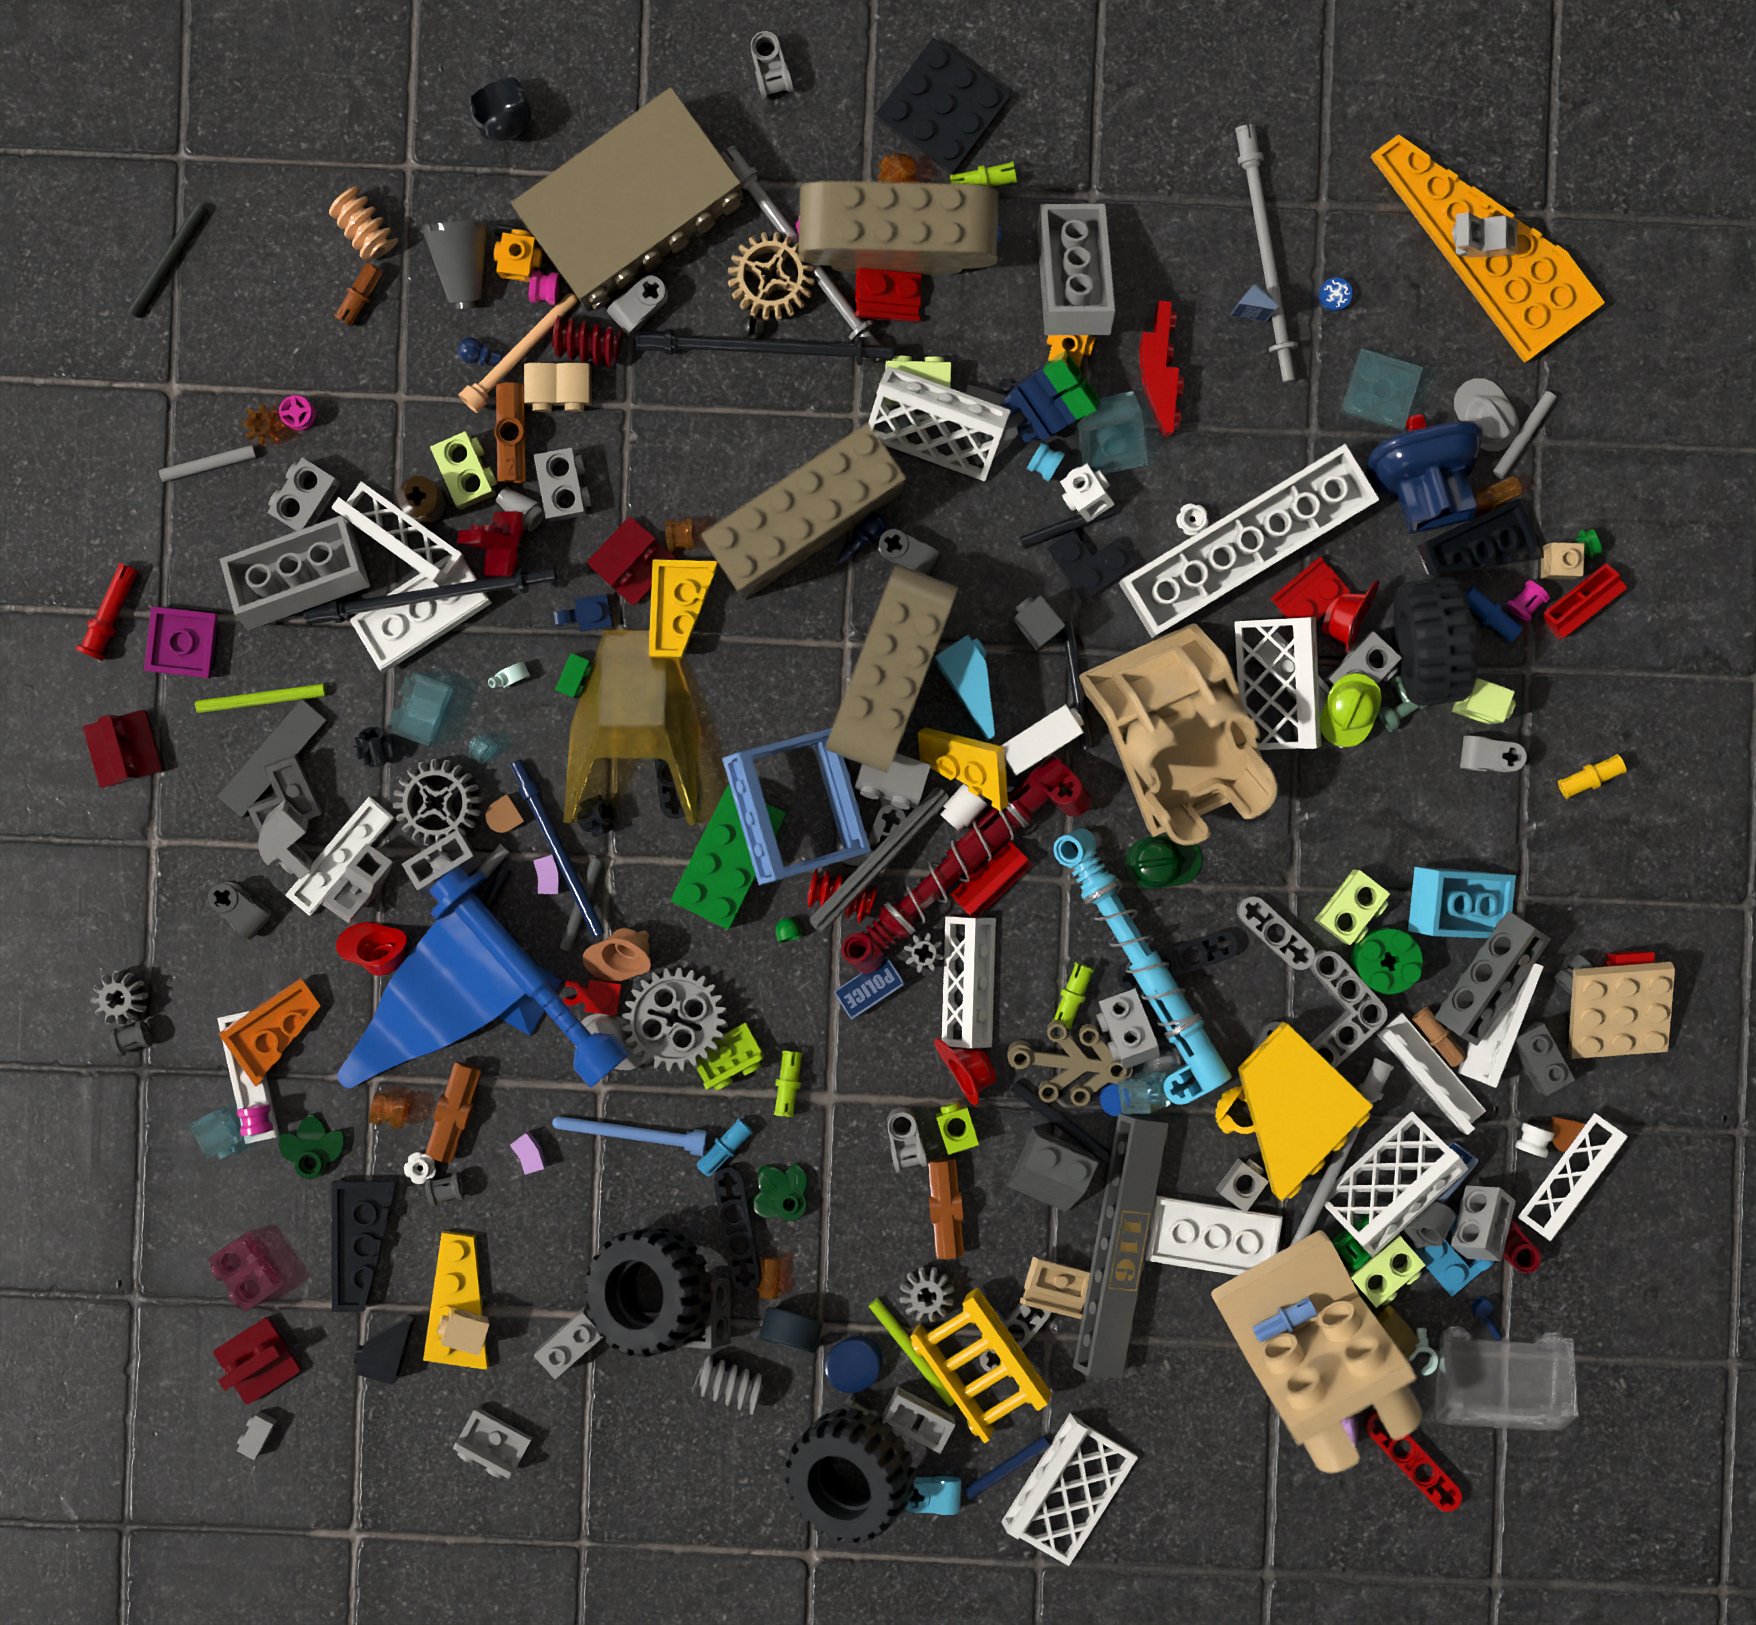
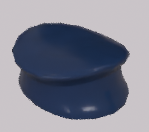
M852 1336L841 1341L828 1353L825 1362V1374L828 1381L835 1389L844 1393L860 1392L870 1387L878 1379L882 1368L883 1357L881 1349L876 1342L864 1336Z

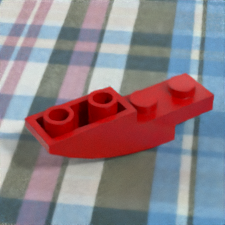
M1158 301L1155 307L1153 333L1143 332L1140 337L1139 347L1140 374L1144 394L1153 419L1163 437H1170L1174 433V429H1179L1181 410L1176 409V398L1182 397L1184 378L1178 377L1179 368L1166 367V363H1172L1174 345L1168 344L1169 331H1175L1176 312H1171L1172 302Z

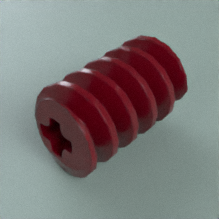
M557 316L553 331L552 347H554L556 357L562 358L567 350L568 358L575 360L580 352L582 362L587 363L591 356H593L594 364L600 365L605 358L607 367L612 368L620 354L623 330L621 328L618 335L614 336L612 326L608 325L603 334L600 331L599 323H595L592 331H588L587 321L584 320L579 329L575 328L574 318H570L567 325L563 326L561 316Z

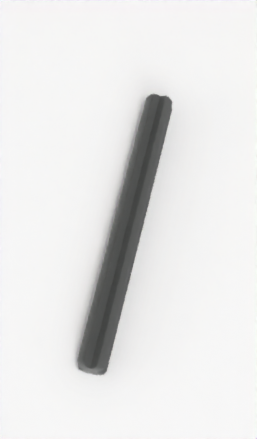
M934 788L810 918V923L816 930L824 932L943 808L950 797L942 788Z

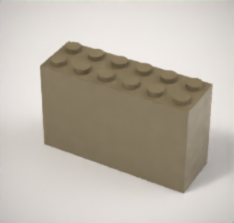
M670 87L512 201L511 204L521 221L533 237H535L542 250L588 312L592 308L598 310L610 301L609 296L618 289L624 291L631 287L637 281L635 277L644 270L651 272L663 262L661 258L669 252L677 253L689 243L687 239L695 233L703 234L714 226V220L723 213L727 216L736 211L741 206L740 201L744 198L740 182Z
M867 423L702 533L701 536L743 600H746L861 523L866 516L876 513L903 495L905 477L869 423Z

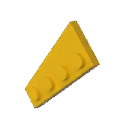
M443 1231L441 1234L423 1361L485 1370L489 1368L485 1343L486 1337L480 1355H475L441 1345V1335L437 1334L442 1315L448 1316L450 1307L483 1316L476 1235Z

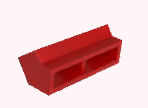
M1605 563L1543 613L1545 622L1558 639L1565 638L1627 589V587L1621 581L1620 574Z
M1007 840L992 854L991 861H985L969 876V882H963L950 895L972 918H978L1033 865L1010 840Z

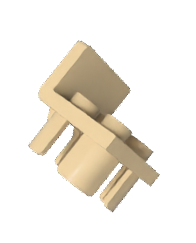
M1189 624L1090 669L1079 676L1086 696L1107 722L1146 827L1153 837L1167 832L1173 841L1182 845H1193L1206 840L1211 835L1208 826L1200 817L1201 815L1231 802L1244 819H1251L1264 813L1273 804L1277 794V785L1273 773L1263 761L1257 745L1256 738L1259 737L1256 725L1245 711L1225 655L1197 624Z
M1316 1231L1212 1291L1211 1296L1253 1372L1297 1444H1304L1313 1462L1321 1471L1328 1473L1339 1472L1358 1462L1359 1454L1341 1421L1372 1403L1386 1430L1393 1439H1400L1408 1435L1419 1425L1422 1419V1410L1408 1385L1416 1377L1406 1359L1360 1297L1333 1243L1324 1231ZM1309 1297L1318 1314L1317 1317L1292 1328L1293 1332L1291 1333L1287 1329L1264 1342L1257 1340L1253 1332L1255 1325L1277 1315L1279 1308L1283 1310Z

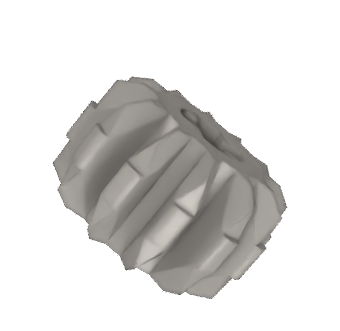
M121 970L114 971L112 977L108 974L101 977L103 985H94L93 990L100 995L91 998L90 1002L100 1004L101 1007L95 1011V1014L99 1016L106 1013L105 1023L111 1024L116 1019L118 1026L126 1025L127 1019L131 1022L139 1019L137 1011H146L147 1007L140 1000L148 998L149 994L146 992L140 993L139 989L145 985V982L142 980L133 984L135 979L134 973L130 972L124 976ZM116 993H123L121 998L125 997L124 1003L117 1004L116 1001L119 998L115 999Z
M921 1266L918 1268L920 1277L917 1278L912 1272L907 1274V1278L912 1284L901 1283L900 1289L907 1294L900 1296V1303H910L905 1309L907 1315L918 1310L916 1314L917 1321L921 1322L924 1313H928L929 1321L934 1322L935 1311L944 1317L947 1312L943 1305H953V1299L946 1295L954 1292L953 1285H944L948 1280L947 1274L944 1273L936 1279V1267H932L930 1274L925 1275V1269ZM928 1288L930 1292H935L936 1294H931L932 1299L925 1301L924 1296H918V1293L922 1294V1289Z

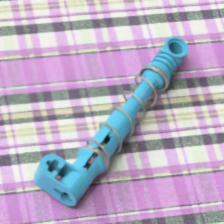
M1085 828L1074 829L1056 840L1054 855L1060 864L1068 866L1069 869L1074 868L1073 876H1079L1076 879L1077 883L1081 881L1083 883L1080 887L1082 889L1081 897L1083 901H1085V904L1092 903L1098 906L1099 909L1095 913L1094 919L1097 921H1107L1114 933L1109 945L1112 947L1122 946L1130 960L1125 971L1133 974L1143 990L1141 998L1149 1000L1159 1017L1157 1024L1165 1027L1167 1031L1164 1035L1169 1043L1176 1045L1186 1064L1166 1078L1164 1082L1165 1095L1175 1104L1183 1105L1224 1084L1232 1078V1075L1204 1031L1202 1017L1199 1013L1194 1014L1183 996L1185 989H1179L1169 973V963L1163 962L1157 951L1151 952L1149 949V945L1153 942L1154 937H1142L1133 920L1137 916L1138 910H1126L1117 896L1122 888L1121 882H1119L1116 875L1110 874L1108 870L1104 872V863L1101 865L1098 863L1101 858H1095L1094 855L1097 852L1094 835ZM1072 842L1077 846L1078 852L1073 849ZM1100 912H1101L1102 915L1104 916V917H1101V918H1097V915H1098ZM1135 912L1132 917H1130L1129 914H1128V913ZM1115 938L1119 941L1118 944H1112ZM1150 939V941L1147 944L1144 940ZM1194 1075L1196 1081L1191 1085H1185L1184 1082Z

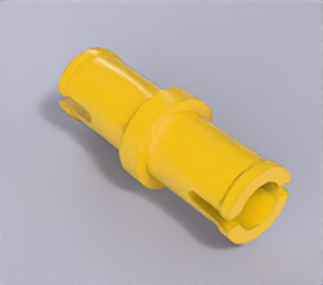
M1616 754L1593 766L1591 764L1583 766L1582 771L1565 779H1560L1557 782L1563 796L1569 799L1571 796L1591 787L1593 789L1601 787L1602 782L1626 773L1627 769L1621 756Z

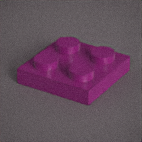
M151 606L144 671L211 679L219 615Z

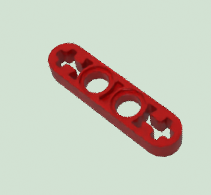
M1376 1409L1368 1412L1364 1419V1427L1370 1437L1438 1509L1445 1512L1457 1509L1461 1504L1462 1494L1456 1484L1409 1434L1400 1439H1393L1391 1436L1387 1438L1379 1429L1373 1431L1376 1427L1373 1421L1377 1418L1380 1421L1382 1420ZM1399 1440H1406L1410 1443L1409 1453L1402 1457L1396 1456L1393 1452L1395 1443ZM1421 1464H1429L1432 1467V1475L1426 1480H1419L1415 1475L1416 1468ZM1437 1482L1447 1492L1453 1489L1450 1492L1452 1499L1449 1502L1445 1499L1441 1500L1442 1496L1433 1487Z

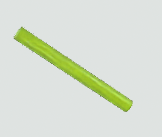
M323 683L195 701V709L197 713L323 697L326 696V688Z
M879 1298L872 1301L868 1307L949 1407L956 1403L924 1356L921 1357L915 1352L911 1338Z

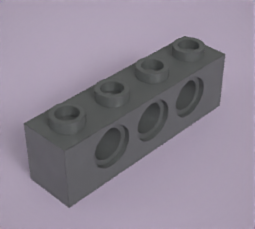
M1507 911L1504 917L1496 924L1495 930L1486 943L1478 950L1477 956L1469 968L1461 975L1458 984L1449 997L1441 1004L1440 1010L1434 1018L1460 1037L1478 1046L1551 938L1510 911Z

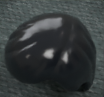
M514 77L492 82L476 91L469 98L470 119L477 133L485 139L498 142L508 141L521 135L529 125L531 119L530 104L522 86Z

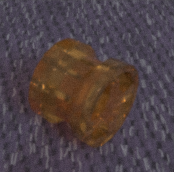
M684 518L682 522H675L672 519L665 520L668 552H675L677 548L694 550L692 518Z

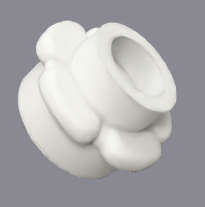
M1186 504L1181 508V513L1177 515L1176 522L1185 534L1196 535L1199 531L1201 532L1207 528V511L1204 507ZM1190 517H1195V522H1190Z
M420 1152L413 1153L408 1157V1163L404 1166V1172L407 1177L411 1178L413 1183L424 1184L426 1179H432L436 1174L435 1160ZM418 1165L423 1166L422 1171H419L417 1169Z

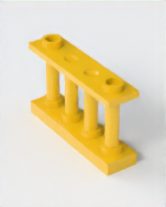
M977 1287L969 1292L963 1301V1312L930 1333L920 1323L915 1327L910 1338L912 1339L911 1343L915 1352L921 1357L924 1356L967 1418V1424L971 1432L975 1436H979L985 1444L990 1441L995 1429L992 1425L993 1422L1026 1402L1028 1404L1032 1403L1037 1411L1048 1405L1052 1392L981 1290ZM970 1322L972 1324L976 1323L983 1333L982 1338L951 1358L946 1359L936 1344ZM988 1349L991 1351L995 1350L1001 1359V1364L965 1386L955 1370ZM1006 1376H1013L1020 1386L1019 1391L988 1411L983 1412L973 1397Z

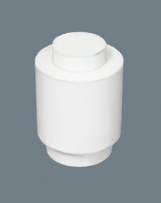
M963 784L943 806L945 810L940 815L960 832L964 826L968 828L973 820L985 809L987 804L983 800L986 797L982 794L978 797L968 791V786Z

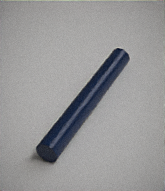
M1043 1435L965 1487L963 1490L970 1500L1049 1448L1051 1445L1046 1437Z

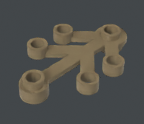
M1054 1020L1048 1024L1047 1035L1051 1041L1058 1042L1068 1055L1033 1051L1031 1045L1025 1041H1015L1007 1050L1008 1062L1016 1069H1025L1029 1065L1065 1069L1053 1079L1043 1081L1039 1085V1097L1044 1102L1056 1100L1058 1091L1084 1072H1097L1083 1085L1077 1084L1070 1091L1073 1104L1084 1106L1089 1102L1090 1095L1108 1082L1114 1084L1123 1083L1130 1078L1133 1072V1067L1122 1069L1119 1073L1111 1071V1068L1115 1065L1122 1067L1120 1060L1113 1061L1108 1046L1099 1036L1097 1027L1092 1024L1083 1025L1079 1030V1037L1082 1044L1092 1046L1100 1059L1088 1058L1067 1033L1066 1025L1060 1020ZM1055 1027H1060L1063 1032L1060 1035H1054L1051 1033V1030ZM1087 1031H1092L1095 1033V1036L1092 1039H1086L1083 1037V1034ZM1020 1053L1026 1056V1059L1021 1062L1014 1058ZM1047 1087L1054 1090L1051 1095H1045L1042 1091ZM1079 1091L1086 1093V1096L1082 1099H1077L1074 1095Z

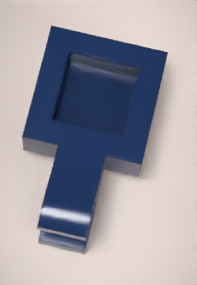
M607 594L575 599L576 609L553 612L556 626L579 623L580 632L612 627Z

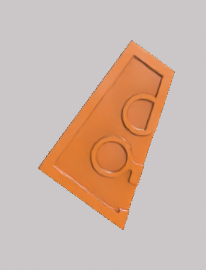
M300 978L218 1034L254 1086L257 1087L263 1080L266 1072L281 1057L282 1052L292 1039L300 1033L319 1009L320 1004L302 978Z

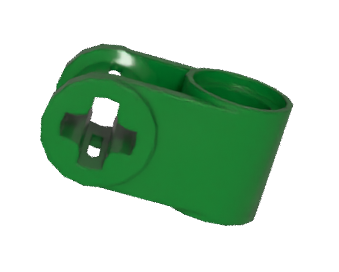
M1363 1214L1353 1223V1227L1358 1232L1369 1224L1370 1214ZM1346 1229L1331 1241L1337 1253L1347 1263V1269L1350 1272L1359 1269L1371 1257ZM1346 1246H1349L1354 1252V1254H1351V1252L1346 1248Z

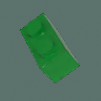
M570 653L555 690L575 699L577 695L581 696L585 687L582 684L584 678L589 677L593 668L590 666L591 661Z

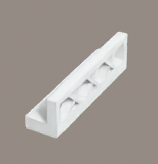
M363 482L359 483L346 502L338 498L331 507L439 586H443L464 557L459 551ZM366 492L373 498L375 511L360 513L354 507ZM380 503L388 509L380 510ZM395 513L398 516L400 529L385 531L381 516ZM376 517V523L369 518ZM405 521L413 527L405 528ZM419 531L423 533L425 547L410 549L406 534ZM401 535V542L394 536ZM430 539L438 545L431 546ZM446 550L453 555L442 571L433 565L432 552ZM426 553L427 560H425L419 554Z
M945 917L942 1041L948 1046L971 1049L992 1047L996 918ZM956 924H965V938L961 943L956 938ZM959 956L964 962V971L960 976L955 970V961ZM958 988L963 994V1003L959 1008L954 1002V993ZM957 1021L962 1026V1040L953 1039V1025Z
M1534 963L1478 1046L1471 1042L1468 1043L1465 1051L1466 1058L1460 1064L1458 1073L1497 1088L1543 966Z
M1399 1012L1376 1032L1377 1036L1457 1129L1467 1135L1475 1129L1471 1123L1486 1110L1404 1014Z
M1594 1113L1518 1218L1552 1242L1625 1143L1628 1136ZM1597 1123L1610 1132L1612 1136L1605 1145L1591 1147L1588 1133ZM1585 1139L1587 1147L1578 1148L1582 1141ZM1600 1150L1593 1160L1591 1151ZM1588 1151L1590 1165L1586 1171L1571 1173L1569 1163L1571 1156L1574 1153ZM1566 1164L1568 1173L1558 1175ZM1581 1176L1574 1186L1572 1177ZM1569 1178L1571 1191L1567 1197L1552 1199L1550 1185L1554 1179ZM1547 1190L1549 1200L1539 1201ZM1562 1202L1556 1212H1554L1553 1203ZM1535 1205H1550L1552 1217L1544 1228L1528 1217Z

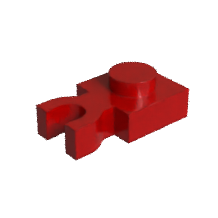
M589 979L588 987H585L578 981L566 980V987H574L577 990L576 998H563V1002L566 1005L586 1003L584 1012L611 1016L618 1015L622 983Z

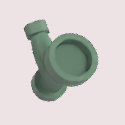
M1400 674L1389 680L1392 687L1394 686L1397 695L1403 703L1395 708L1384 706L1378 712L1382 724L1389 732L1396 730L1400 726L1401 718L1418 708L1423 710L1428 707V705L1418 706L1410 702V699L1406 696V690L1403 688Z

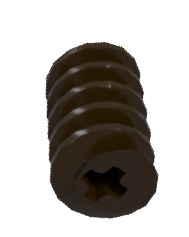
M414 475L406 480L398 490L397 501L399 507L405 514L420 523L430 524L436 522L443 516L446 510L448 499L444 491L423 476Z

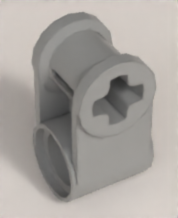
M769 31L757 33L751 41V53L762 100L767 99L768 95L787 90L788 92H793L787 63L784 61L777 36ZM763 43H768L774 47V52L769 56H762L757 52V48Z
M652 275L645 276L628 292L617 298L609 306L607 313L627 336H631L664 306L668 299V290L658 277ZM649 286L653 289L659 287L656 290L659 295L656 299L651 296L647 297L646 289Z
M1464 736L1460 768L1475 771H1517L1526 762V752L1520 744L1514 742L1497 741L1477 736ZM1510 750V755L1515 756V762H1509L1508 764L1507 760L1502 759V755Z
M905 1107L893 1109L887 1118V1126L896 1173L901 1172L902 1168L919 1164L922 1167L927 1166L922 1138L919 1136L913 1112ZM898 1117H906L910 1120L911 1125L905 1131H898L893 1127L894 1120Z

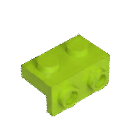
M747 1022L723 1034L725 1040L715 1039L714 1043L719 1051L716 1052L711 1049L707 1051L710 1061H706L702 1057L697 1059L699 1065L697 1070L704 1081L703 1085L706 1090L713 1086L717 1091L732 1083L731 1076L742 1071L744 1075H747L761 1067L759 1061L764 1058V1054Z

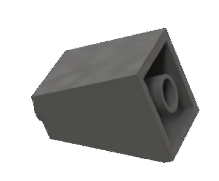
M1032 1127L1007 1187L1067 1212L1085 1194L1098 1162L1091 1152Z

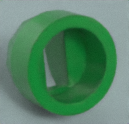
M783 918L778 922L775 930L778 943L789 942L803 937L801 927L796 920Z

